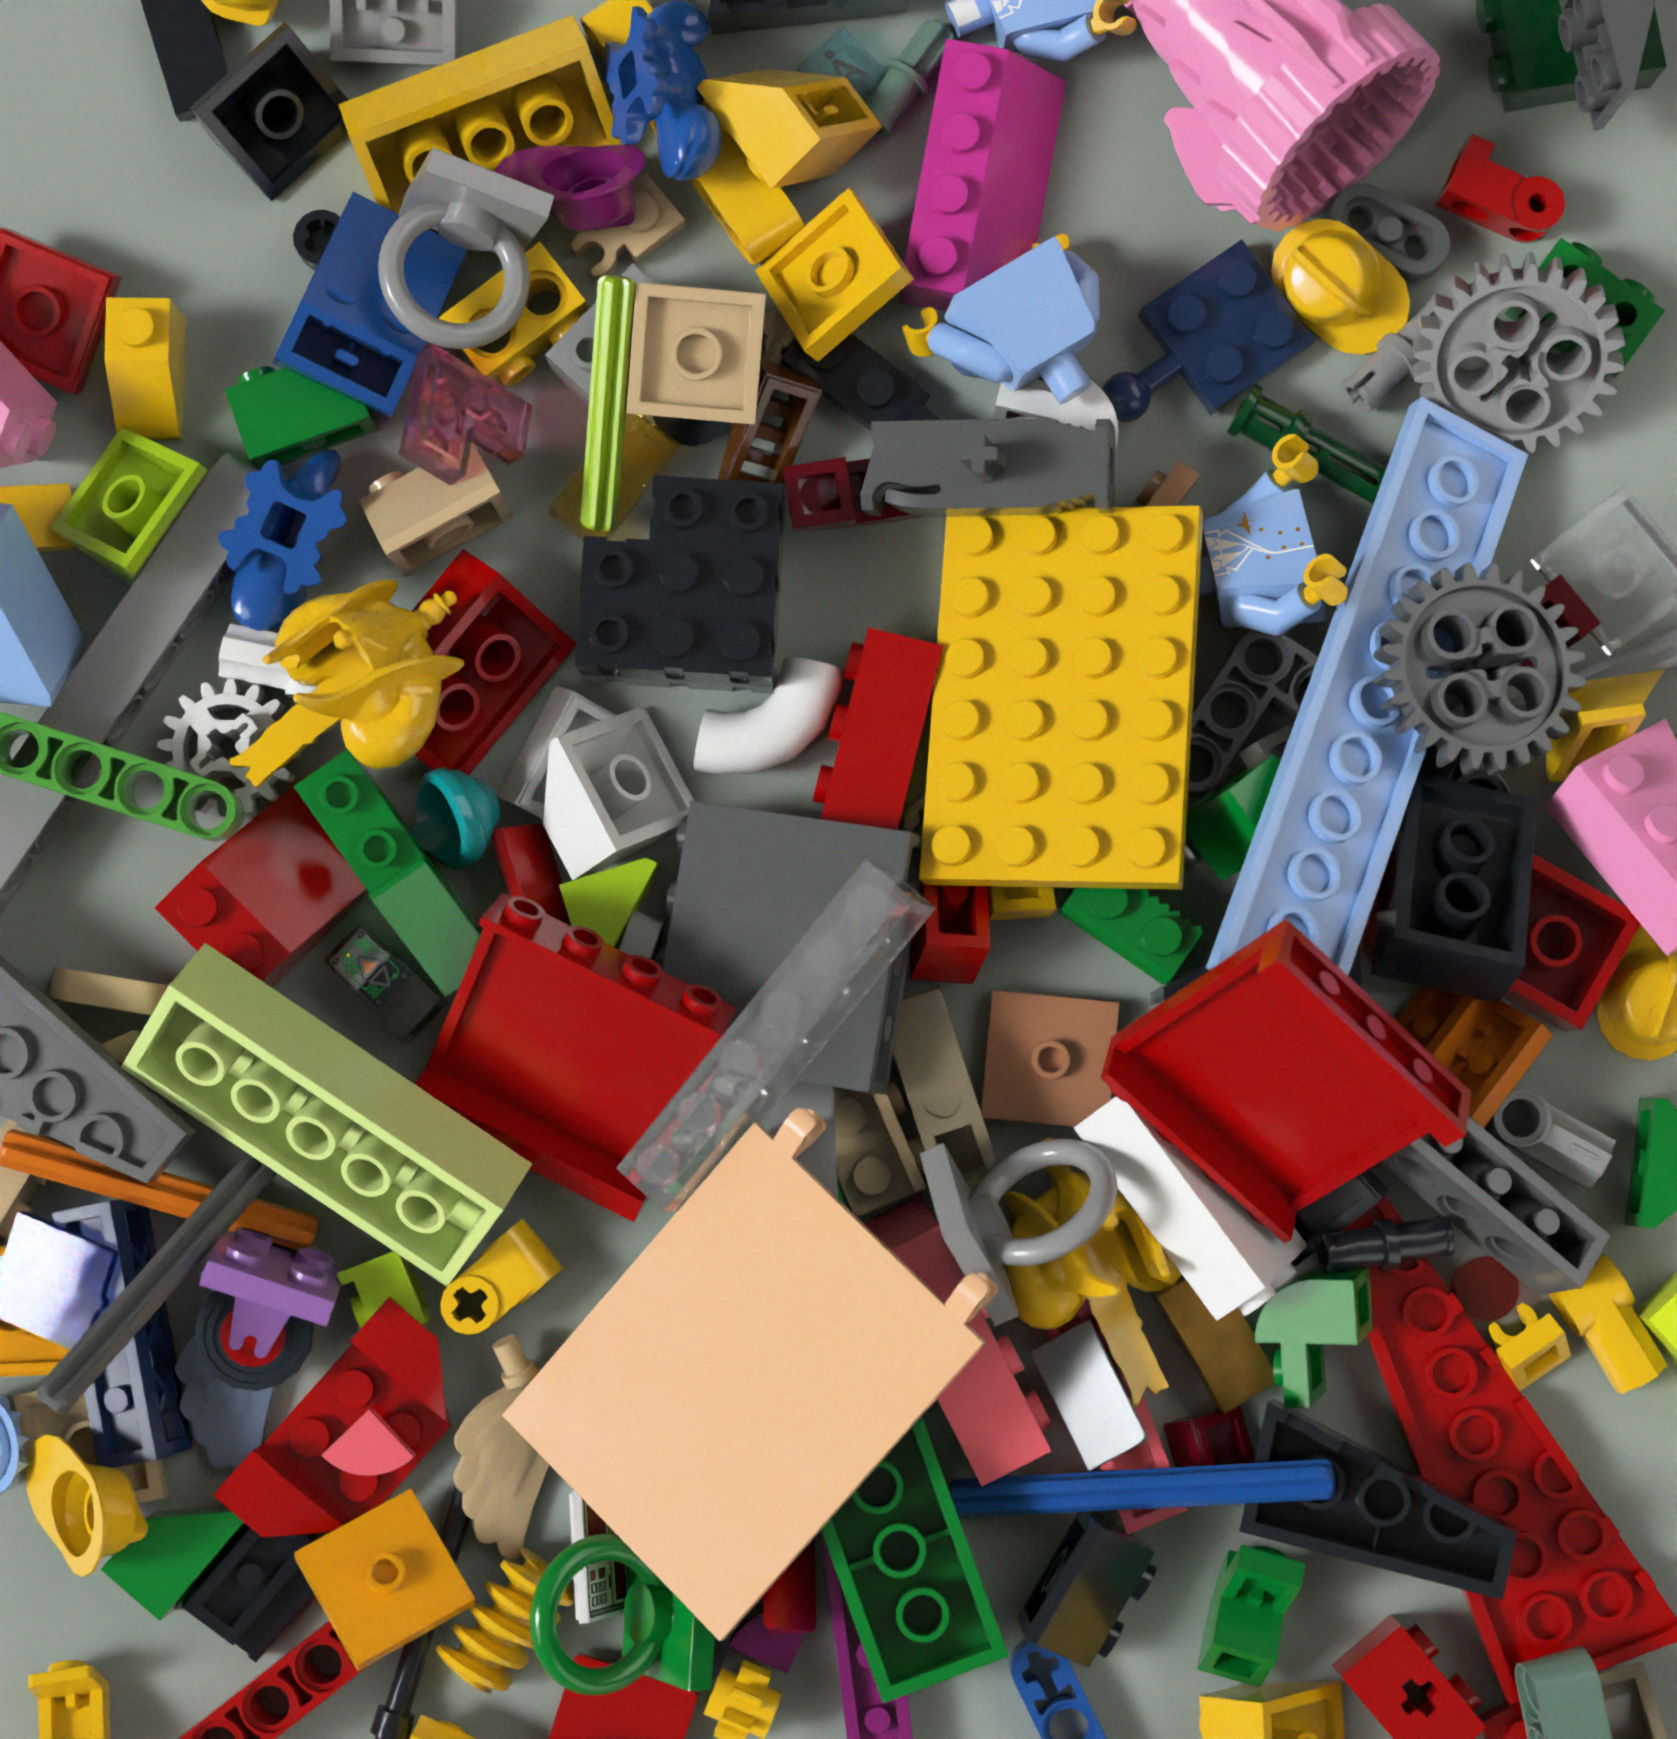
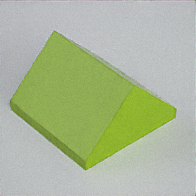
M121 427L49 529L132 585L206 477L207 469L186 456Z

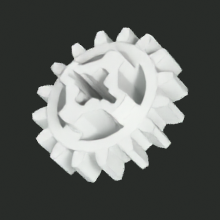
M227 679L222 694H219L208 682L202 683V700L196 703L185 695L178 699L181 707L185 710V714L181 719L174 716H165L163 722L175 730L173 739L158 741L157 748L173 754V760L165 764L167 766L218 783L224 777L241 780L246 786L233 791L242 800L244 811L251 816L258 814L256 799L264 796L274 802L279 798L277 790L273 787L278 779L284 782H293L295 776L286 768L277 770L258 788L252 785L250 779L245 777L251 767L233 768L230 765V761L222 757L224 750L219 744L225 737H229L236 741L235 748L241 754L261 738L264 731L271 724L277 721V718L283 713L285 706L277 699L271 700L262 706L265 690L255 684L243 696L240 683L235 679ZM227 708H239L250 711L246 715L242 713L235 720H220L214 715V712ZM195 731L198 734L197 754L190 760V741ZM219 794L205 796L196 806V810L206 814L212 808L214 802H217L219 816L224 819L226 817L227 806L225 800Z

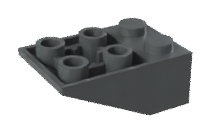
M1559 0L1562 11L1558 19L1560 40L1566 52L1573 51L1579 73L1575 77L1577 103L1583 113L1589 112L1594 131L1603 129L1636 86L1655 0Z

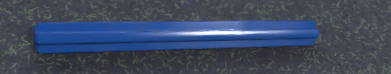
M1326 1459L1007 1476L1000 1477L981 1487L977 1478L955 1479L951 1482L948 1490L958 1517L974 1518L1329 1500L1333 1497L1335 1491V1476L1332 1463Z

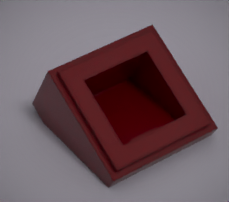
M1240 1405L1226 1414L1215 1408L1179 1418L1164 1425V1431L1175 1467L1254 1463L1255 1455Z

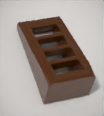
M763 359L760 360L755 425L733 424L718 479L785 483L782 468L792 466L823 391L810 375ZM773 390L790 394L788 402L771 397ZM764 412L783 418L781 427L762 422L761 419ZM754 437L776 443L774 451L770 452L751 446ZM744 461L768 467L766 477L742 471L741 468Z

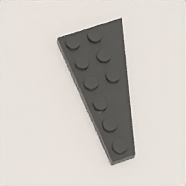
M0 955V1115L17 1122V1127L36 1135L44 1134L76 1148V1153L142 1182L149 1183L157 1180L196 1130L144 1083L121 1069L122 1064Z

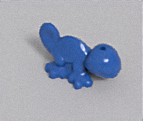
M684 0L665 2L652 9L648 15L644 8L639 6L632 7L629 37L625 45L617 42H606L604 46L605 62L602 70V78L604 82L609 83L610 92L614 94L612 136L620 139L623 145H635L643 137L646 125L655 119L662 171L667 178H673L676 181L692 180L707 173L719 157L722 143L721 127L716 114L709 108L701 105L704 98L696 87L704 79H707V74L700 57L691 49L704 42L709 33L710 23L703 11L694 4Z
M326 449L311 457L288 480L285 479L281 464L277 460H268L260 471H252L245 476L244 483L250 492L246 502L249 512L245 516L236 518L234 522L235 529L219 532L217 537L221 546L228 551L226 557L228 566L236 571L233 578L231 606L234 617L240 624L256 631L275 629L282 625L283 621L294 609L305 602L307 596L306 586L314 587L321 585L323 578L316 565L321 562L323 555L316 547L317 542L327 539L331 529L343 528L348 521L346 514L341 508L342 491L338 488L330 491L341 466L340 454L335 450Z

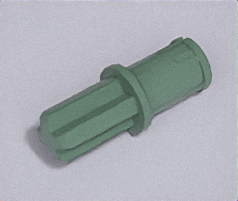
M936 19L924 21L897 60L890 59L885 64L886 75L865 103L883 126L876 133L877 135L889 138L893 133L892 130L916 96L922 97L928 92L929 87L926 82L942 61L946 38L955 40L954 34L942 22Z

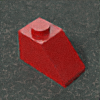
M921 881L909 954L910 980L973 985L990 950L988 886L924 885Z

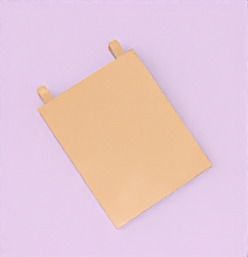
M795 1109L784 1121L775 1137L759 1123L754 1122L502 1414L719 1641L724 1640L987 1343L967 1323L998 1292L996 1283L985 1273H971L959 1283L945 1303L796 1159L826 1129L824 1119L812 1109Z

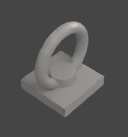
M432 147L407 189L398 215L400 218L395 221L387 232L379 253L378 276L385 301L394 316L406 329L422 340L450 349L480 347L497 340L507 333L520 318L529 294L530 275L524 250L548 219L555 195ZM434 229L439 231L443 238L454 245L473 251H491L498 255L504 272V289L496 307L485 317L469 323L447 322L429 314L413 298L405 281L404 261L410 245L424 231Z
M1045 1140L1015 1151L997 1163L983 1177L974 1193L970 1190L944 1143L919 1153L945 1243L965 1276L971 1273L978 1274L982 1272L990 1277L998 1287L997 1294L984 1307L995 1326L1020 1316L1004 1264L1013 1266L1043 1264L1077 1249L1088 1241L1106 1221L1117 1194V1178L1111 1161L1100 1149L1079 1140ZM1055 1165L1076 1166L1087 1173L1090 1179L1088 1198L1081 1209L1068 1222L1038 1237L1027 1239L1013 1238L1007 1220L998 1204L1001 1197L1013 1184L1034 1171Z

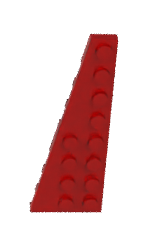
M1385 1195L1379 1202L1342 1231L1371 1227L1372 1222L1377 1219L1389 1218L1394 1224L1404 1221ZM1425 1258L1401 1262L1398 1269L1384 1272L1378 1266L1369 1267L1373 1330L1366 1336V1340L1417 1473L1518 1527L1503 1600L1462 1590L1504 1701L1509 1706L1520 1702L1515 1680V1666L1517 1663L1575 1646H1582L1589 1653L1597 1672L1676 1643L1677 1617L1657 1590L1656 1584L1620 1537V1532L1609 1516L1602 1511L1579 1478V1473L1527 1398L1520 1393L1500 1364V1359L1491 1346L1486 1344L1464 1312L1465 1309L1459 1300L1445 1285L1430 1261Z

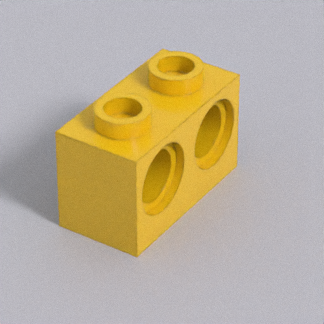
M538 242L525 252L530 275L529 294L520 318L508 331L510 333V340L507 346L497 353H486L478 347L459 349L491 392L502 383L506 387H511L526 378L536 366L533 360L554 346L588 310L586 300L541 242ZM503 269L442 314L439 319L453 323H469L489 314L496 307L503 293ZM550 291L561 297L559 306L550 314L536 315L528 310L531 299L540 292Z

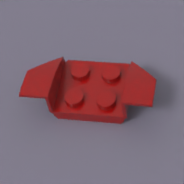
M388 1297L350 1340L352 1343L350 1347L261 1446L252 1450L213 1494L215 1498L261 1537L332 1532L385 1503L452 1427L449 1412L445 1405L438 1337L408 1313L392 1297ZM370 1408H373L417 1454L398 1469L385 1474L370 1476L356 1475L333 1466L321 1456Z

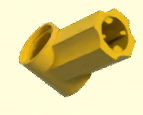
M1602 1254L1599 1256L1582 1288L1549 1293L1562 1319L1575 1335L1583 1337L1617 1393L1623 1394L1645 1385L1658 1377L1659 1373L1668 1366L1650 1337L1649 1332L1631 1306L1635 1303V1298L1629 1285L1618 1268L1606 1255Z

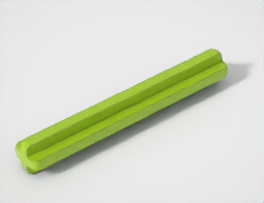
M620 275L601 276L597 286L580 516L582 525L587 529L595 531L614 530L618 522L636 289L634 280Z

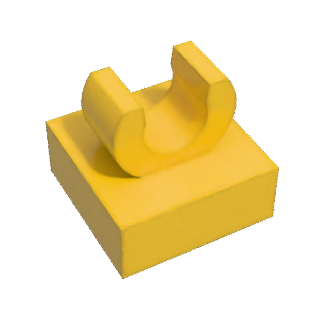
M1524 1303L1516 1306L1520 1320L1526 1325L1525 1330L1518 1335L1509 1336L1505 1334L1496 1322L1489 1325V1332L1493 1344L1497 1348L1496 1352L1501 1361L1500 1364L1519 1391H1522L1571 1357L1566 1334L1551 1314L1548 1313L1538 1320L1534 1310Z

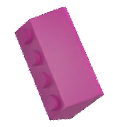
M946 38L904 261L905 266L914 279L900 291L899 303L947 311L954 295L1032 250V244L1037 242L1065 92V80L1009 49Z

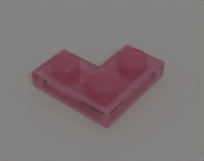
M430 344L417 354L399 455L450 486L466 476L472 442L507 465H511L525 455L533 405L439 346Z

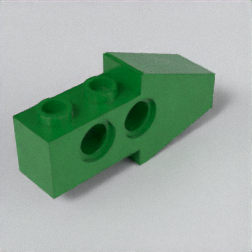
M347 749L293 787L369 892L368 896L443 995L447 997L459 989L482 930L369 770Z

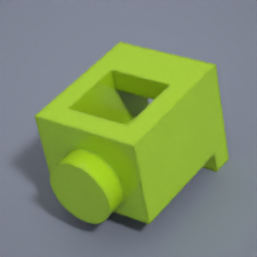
M394 1251L337 1273L341 1286L354 1281L358 1293L352 1295L350 1300L360 1328L364 1326L388 1297H392L421 1324L434 1319L414 1265Z

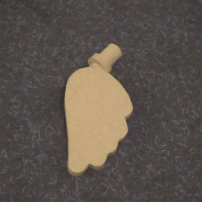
M515 1334L507 1335L492 1345L504 1370L501 1374V1379L505 1387L484 1398L465 1417L454 1436L456 1450L462 1456L454 1471L453 1481L456 1488L462 1492V1508L465 1515L472 1519L471 1528L473 1535L481 1543L490 1544L494 1542L498 1553L508 1560L516 1559L521 1554L519 1547L524 1546L532 1509L549 1467L548 1462L502 1416L539 1373L535 1361L532 1359L527 1360Z

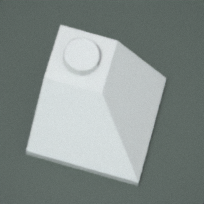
M644 706L559 735L549 742L543 825L572 881L616 864L677 832L682 818L686 815L688 816L690 801L694 800Z

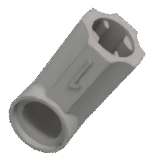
M1527 1089L1512 1090L1484 1127L1488 1133L1505 1147L1518 1151L1587 1190L1591 1189L1598 1178L1603 1175L1613 1156L1612 1152L1616 1143L1614 1139L1546 1103L1545 1099L1539 1094ZM1513 1100L1522 1103L1529 1114L1528 1126L1518 1136H1513L1507 1132L1502 1123L1503 1110Z

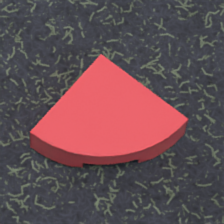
M370 1408L321 1456L333 1466L356 1475L370 1476L385 1474L398 1469L417 1454L373 1408Z

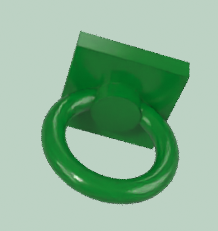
M596 1534L580 1539L562 1550L548 1565L533 1595L530 1609V1636L533 1649L541 1666L559 1685L579 1694L603 1695L619 1691L634 1683L642 1675L687 1691L711 1690L715 1636L617 1534ZM599 1561H616L628 1567L627 1592L624 1604L625 1621L622 1658L611 1665L601 1668L585 1667L574 1662L566 1654L560 1643L556 1625L559 1601L568 1583L583 1568Z

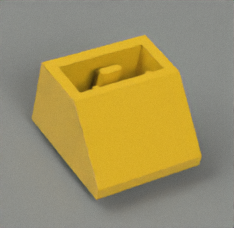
M764 69L704 79L696 87L708 103V108L716 114L720 127L731 134L745 153L749 169L757 178L767 183L771 189L836 174L883 127L847 78L842 76Z

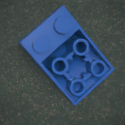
M352 192L272 364L280 368L289 369L366 405L370 412L388 420L398 405L427 341L414 335L398 321L388 307L380 287L378 261L381 245L391 226L400 218L399 214ZM428 229L420 234L410 245L404 261V276L407 287L416 302L429 314L438 317L468 249L454 245L441 235Z

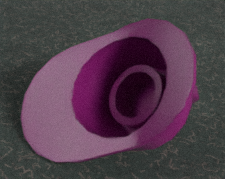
M623 144L598 147L537 146L518 151L504 158L495 168V172L555 195L550 214L566 229L593 231L627 226L634 222L636 205L633 179L645 167V154L638 147Z

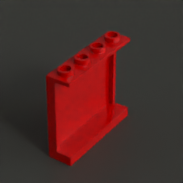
M502 892L481 916L478 925L484 927L426 1069L414 1084L531 1162L530 1171L635 1222L655 1188L737 1008L722 1001V998L714 990L699 984L689 985L663 972L659 964L647 957L629 955L604 943L602 937L591 929L582 926H570L546 914L543 908L536 902L524 897H511Z
M1287 918L1113 1035L1101 1074V1079L1108 1084L1110 1090L1117 1098L1128 1102L1155 1127L1158 1134L1165 1141L1177 1146L1201 1168L1203 1174L1212 1183L1220 1185L1246 1209L1255 1222L1267 1227L1284 1244L1292 1240L1298 1211L1427 1133H1430L1445 1148L1466 1136L1472 1093Z

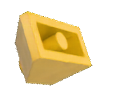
M106 297L104 361L116 433L121 427H124L150 440H183L186 317L170 298Z

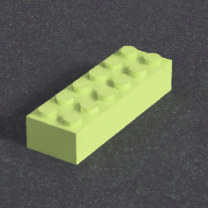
M206 943L169 984L121 1066V1069L446 1287L502 1213L532 1165L531 1162Z

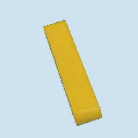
M606 0L580 18L583 30L604 62V46L606 42H617L625 45L630 32L632 7L639 6L644 8L647 15L652 11L653 8L647 0ZM704 99L701 105L708 108L709 105ZM653 119L648 124L657 135L656 120ZM721 128L722 143L719 157L715 164L703 176L689 181L751 266L755 267L780 249L805 225L781 187L771 189L767 183L757 178L746 163L745 153L731 134Z

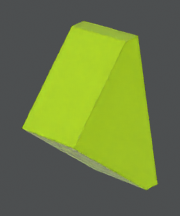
M645 857L560 884L559 887L571 926H582L591 929L602 937L604 943L619 949L630 918L635 910H640L661 870L660 866Z

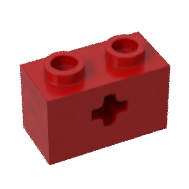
M1389 1615L1331 1665L1392 1739H1475L1487 1728L1474 1713V1710L1482 1704L1481 1700L1457 1672L1448 1679L1443 1676L1431 1661L1440 1653L1439 1650L1414 1621L1404 1629L1400 1623ZM1410 1679L1419 1685L1421 1693L1425 1696L1416 1705L1407 1698L1408 1696L1402 1688Z

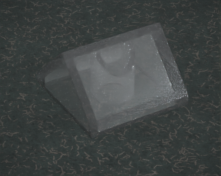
M1625 484L1530 560L1548 583L1561 574L1595 614L1601 624L1592 630L1590 634L1609 657H1612L1677 608V547Z

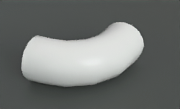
M796 657L785 658L773 694L760 706L746 712H723L706 708L696 743L694 770L712 774H756L794 759L825 729L842 690L844 671L836 666L816 660Z

